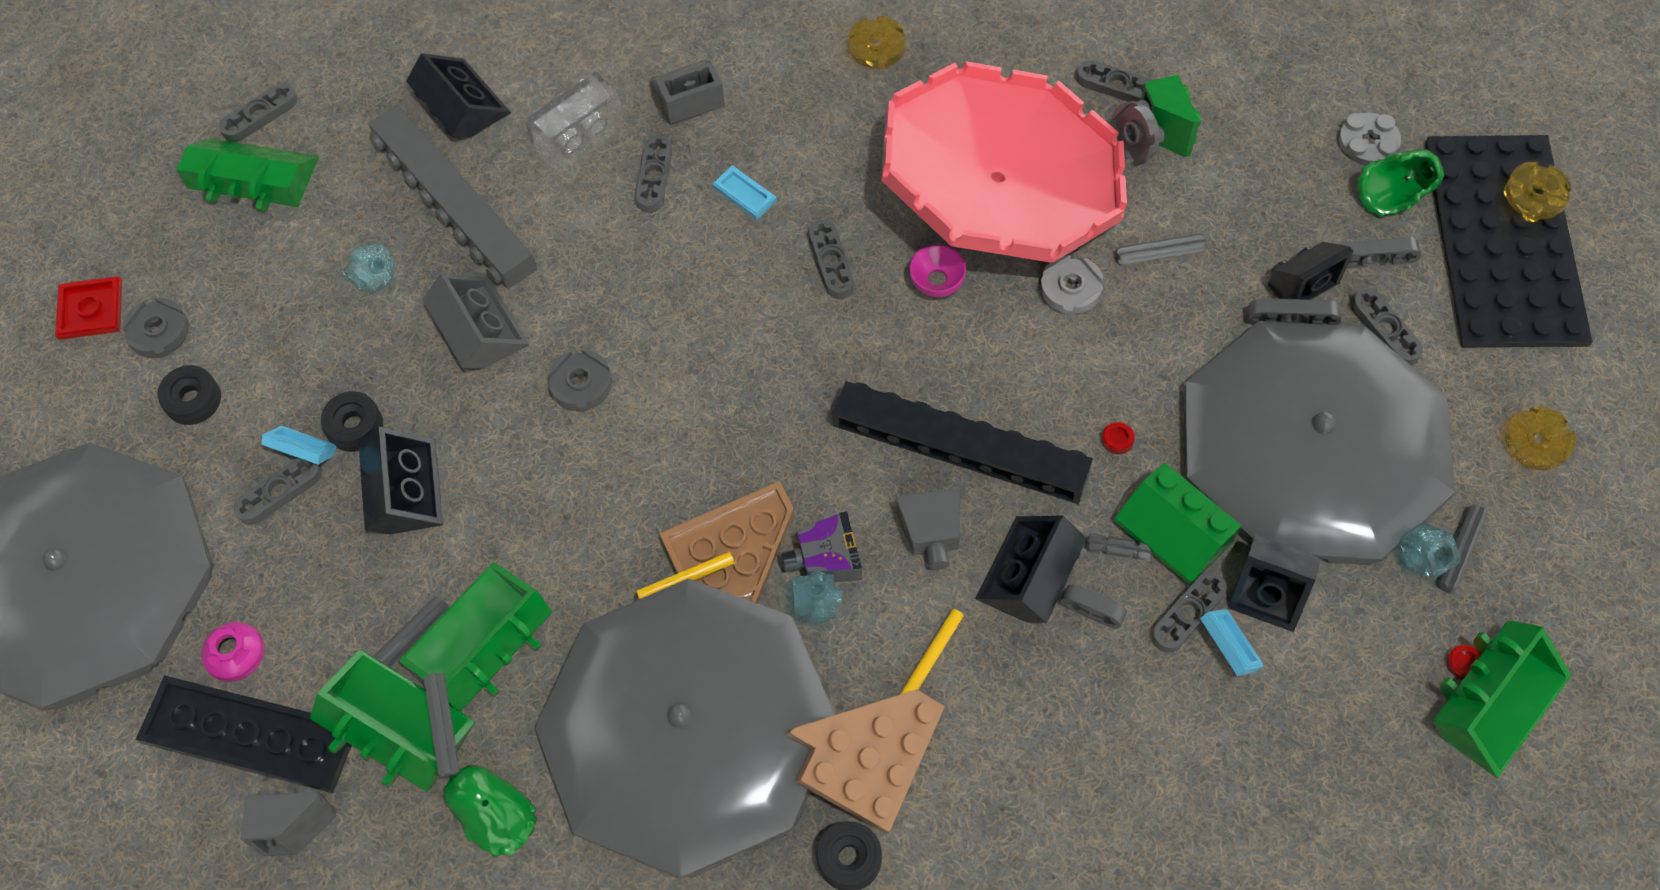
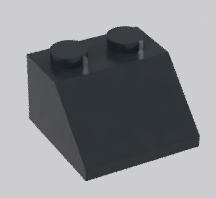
M1321 242L1314 247L1307 246L1295 258L1288 262L1283 260L1272 268L1268 286L1279 299L1312 300L1340 284L1354 251L1350 246Z
M1254 535L1228 609L1294 632L1316 581L1321 557Z

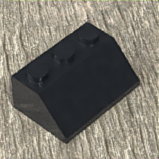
M421 53L406 80L414 90L416 97L426 104L430 109L429 112L443 124L445 131L455 138H472L511 113L467 61L462 58Z
M378 426L358 443L365 530L391 535L442 526L443 516L435 439Z
M1063 515L1016 516L975 599L1024 622L1047 623L1087 538Z

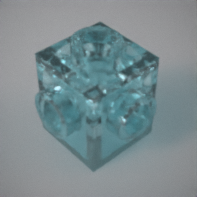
M376 243L364 246L361 244L349 255L351 261L341 273L357 288L367 293L375 291L379 286H385L392 279V270L398 264L391 258V252L384 246Z
M1426 523L1413 528L1411 533L1399 540L1405 564L1410 569L1435 579L1462 562L1453 534Z
M811 572L807 576L793 577L796 621L809 620L812 623H825L830 619L836 618V606H842L841 586H834V574L827 575L824 572Z

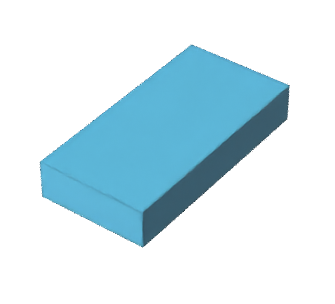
M733 165L712 184L713 189L756 220L777 202L776 196Z
M279 426L262 435L261 445L315 464H320L332 458L336 452V446L333 443L284 426Z
M1227 609L1210 611L1200 618L1237 676L1254 673L1263 667L1262 661Z

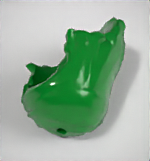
M1416 149L1388 155L1384 159H1378L1361 169L1362 174L1357 178L1356 188L1359 192V200L1366 211L1383 218L1387 215H1395L1406 209L1409 211L1422 197L1440 186L1444 177V171L1438 157L1429 150Z
M467 765L460 769L458 774L452 776L444 787V801L461 823L467 839L477 843L478 847L483 851L491 853L492 857H498L502 854H514L515 850L520 849L526 844L529 836L533 834L537 819L534 815L536 807L531 803V800L525 797L521 791L517 790L514 785L485 767Z

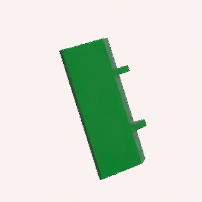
M209 138L187 145L176 170L187 189L207 192L205 197L207 202L216 203L220 194L257 200L255 208L258 211H267L270 203L299 207L320 156Z
M493 561L401 657L399 662L423 684L424 678L429 674L443 673L446 680L449 705L462 711L482 688L493 697L499 693V690L489 681L504 664L508 665L513 660L511 657L524 643L534 651L539 650L542 646L541 643L531 635L553 611L536 589Z
M1511 620L1506 621L1493 640L1485 632L1477 634L1473 643L1482 655L1473 662L1471 670L1459 686L1451 678H1445L1441 682L1440 690L1448 701L1433 720V723L1447 743L1497 779L1572 676L1543 626Z
M359 649L316 694L310 719L332 732V736L335 739L328 747L330 752L338 753L348 742L361 751L360 757L367 760L369 757H372L386 766V770L389 772L381 781V784L390 787L400 775L428 792L440 776L438 775L426 691ZM450 705L456 750L458 752L476 721Z

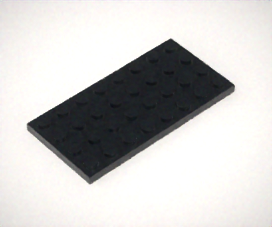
M1428 136L1425 141L1426 149L1438 157L1444 171L1443 180L1440 186L1434 190L1461 347H1590L1593 340L1549 136Z

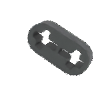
M1068 585L1061 599V604L1065 608L1112 629H1119L1127 614V610L1120 603L1078 585Z

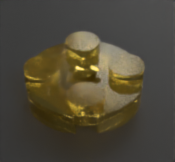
M877 16V20L867 21V18L862 19L850 30L849 53L856 62L865 67L877 70L887 69L890 65L898 62L905 52L904 30L897 21L885 16ZM879 39L882 40L881 45H874L871 42H877Z
M1527 162L1516 167L1509 177L1503 190L1509 204L1522 214L1525 220L1536 222L1539 219L1553 218L1559 215L1566 207L1570 199L1571 183L1568 177L1555 166L1549 165L1546 168L1544 166H1537L1539 162ZM1532 187L1536 189L1542 188L1544 190L1543 194L1535 193Z
M1537 406L1531 407L1530 410L1523 411L1522 413L1520 411L1512 418L1506 428L1505 441L1508 453L1516 458L1518 462L1532 469L1550 471L1565 463L1575 449L1576 435L1574 430L1570 431V428L1566 425L1568 420L1562 414L1547 407ZM1541 433L1544 435L1543 439L1548 443L1541 444L1533 436Z

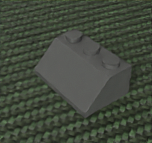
M440 273L423 298L431 316L440 328L462 368L484 369L529 346V342L489 277Z

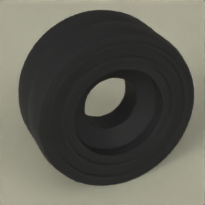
M186 365L172 370L162 379L158 388V401L173 421L183 425H194L207 420L216 412L221 402V390L208 371L199 366ZM194 389L198 391L197 396L193 400L182 401L183 394L188 390Z
M348 391L336 395L325 405L321 414V426L329 441L336 448L354 452L359 451V442L378 426L383 427V417L374 400L368 395L357 391ZM350 416L361 417L360 423L353 428L344 426L346 419Z
M857 822L838 823L830 827L822 835L817 846L816 855L819 871L824 880L838 890H861L870 885L880 871L882 863L880 842L874 832L863 824ZM852 847L859 852L860 859L855 865L846 866L840 862L839 854L844 848Z

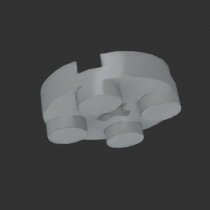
M1351 114L1348 116L1339 134V145L1344 154H1348L1349 157L1354 159V162L1364 166L1397 153L1401 144V134L1395 126V119L1388 114ZM1366 135H1372L1376 140L1373 144H1369L1368 140L1363 138Z
M1067 255L1054 263H1049L1045 267L1040 284L1041 294L1050 307L1064 315L1070 316L1084 313L1098 303L1103 290V275L1097 265L1089 259L1081 257V260L1071 259V255ZM1069 280L1071 283L1078 282L1079 284L1076 289H1069L1066 287L1065 281Z

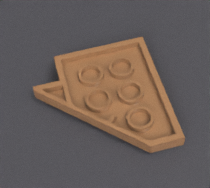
M779 481L659 534L677 573L730 551L735 564L695 581L758 604L794 515V508Z
M916 689L788 729L785 735L810 749L795 782L874 828L885 833L890 832L945 706Z

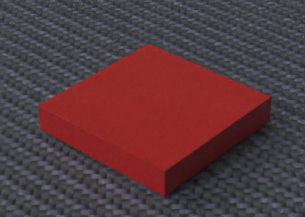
M116 276L58 284L55 337L58 340L120 332L121 277Z

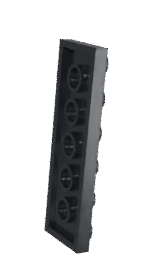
M165 675L136 737V740L141 744L332 794L352 746L347 742L338 753L330 752L328 747L335 738L332 736V732L310 719L311 712Z

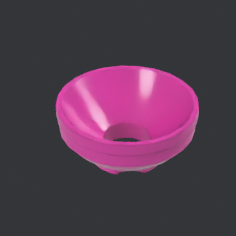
M946 245L926 246L913 256L910 263L912 283L920 292L928 296L944 297L951 295L961 287L965 279L966 263L964 258L954 248ZM934 272H941L946 276L947 280L942 285H933L928 280V277Z
M229 622L215 628L205 639L201 650L202 663L206 671L217 680L235 682L244 679L253 673L261 663L264 656V642L259 632L246 623ZM230 637L235 638L237 643L232 652L228 654H220L218 652V646L221 641Z

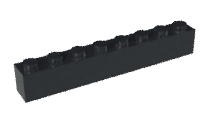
M845 381L832 412L833 427L1078 505L1093 458L1086 456L1081 451H1068L1056 447L1053 443L1046 440H1033L1024 437L1017 431L1001 430L993 427L988 422L969 420L956 412L937 410L927 403L902 399L895 393H883L859 382L854 384Z

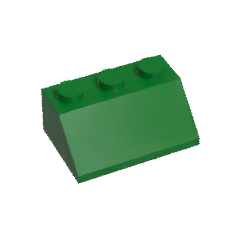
M1165 462L1141 483L1114 519V522L1134 539L1145 543L1150 551L1153 552V555L1189 585L1233 544L1242 527L1241 524Z

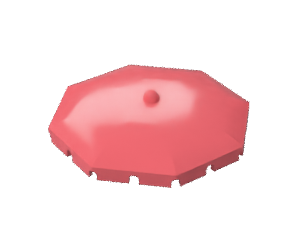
M965 61L964 66L961 69H957L958 66L955 62L929 75L925 85L920 80L894 93L892 100L886 106L881 181L950 246L1054 263L1121 222L1124 217V210L1127 205L1126 176H1122L1125 169L1124 141H1117L1119 132L1095 111H1090L1086 116L1082 110L1084 102L1059 80L1054 87L1047 83V75L1012 70L1009 77H1002L1000 75L1001 67Z

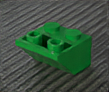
M1178 74L1144 82L1141 100H1145L1149 104L1157 124L1164 131V140L1162 143H1159V146L1184 157L1191 156L1193 145L1196 144L1197 129L1201 125V116L1198 109L1193 108L1188 87L1183 85Z

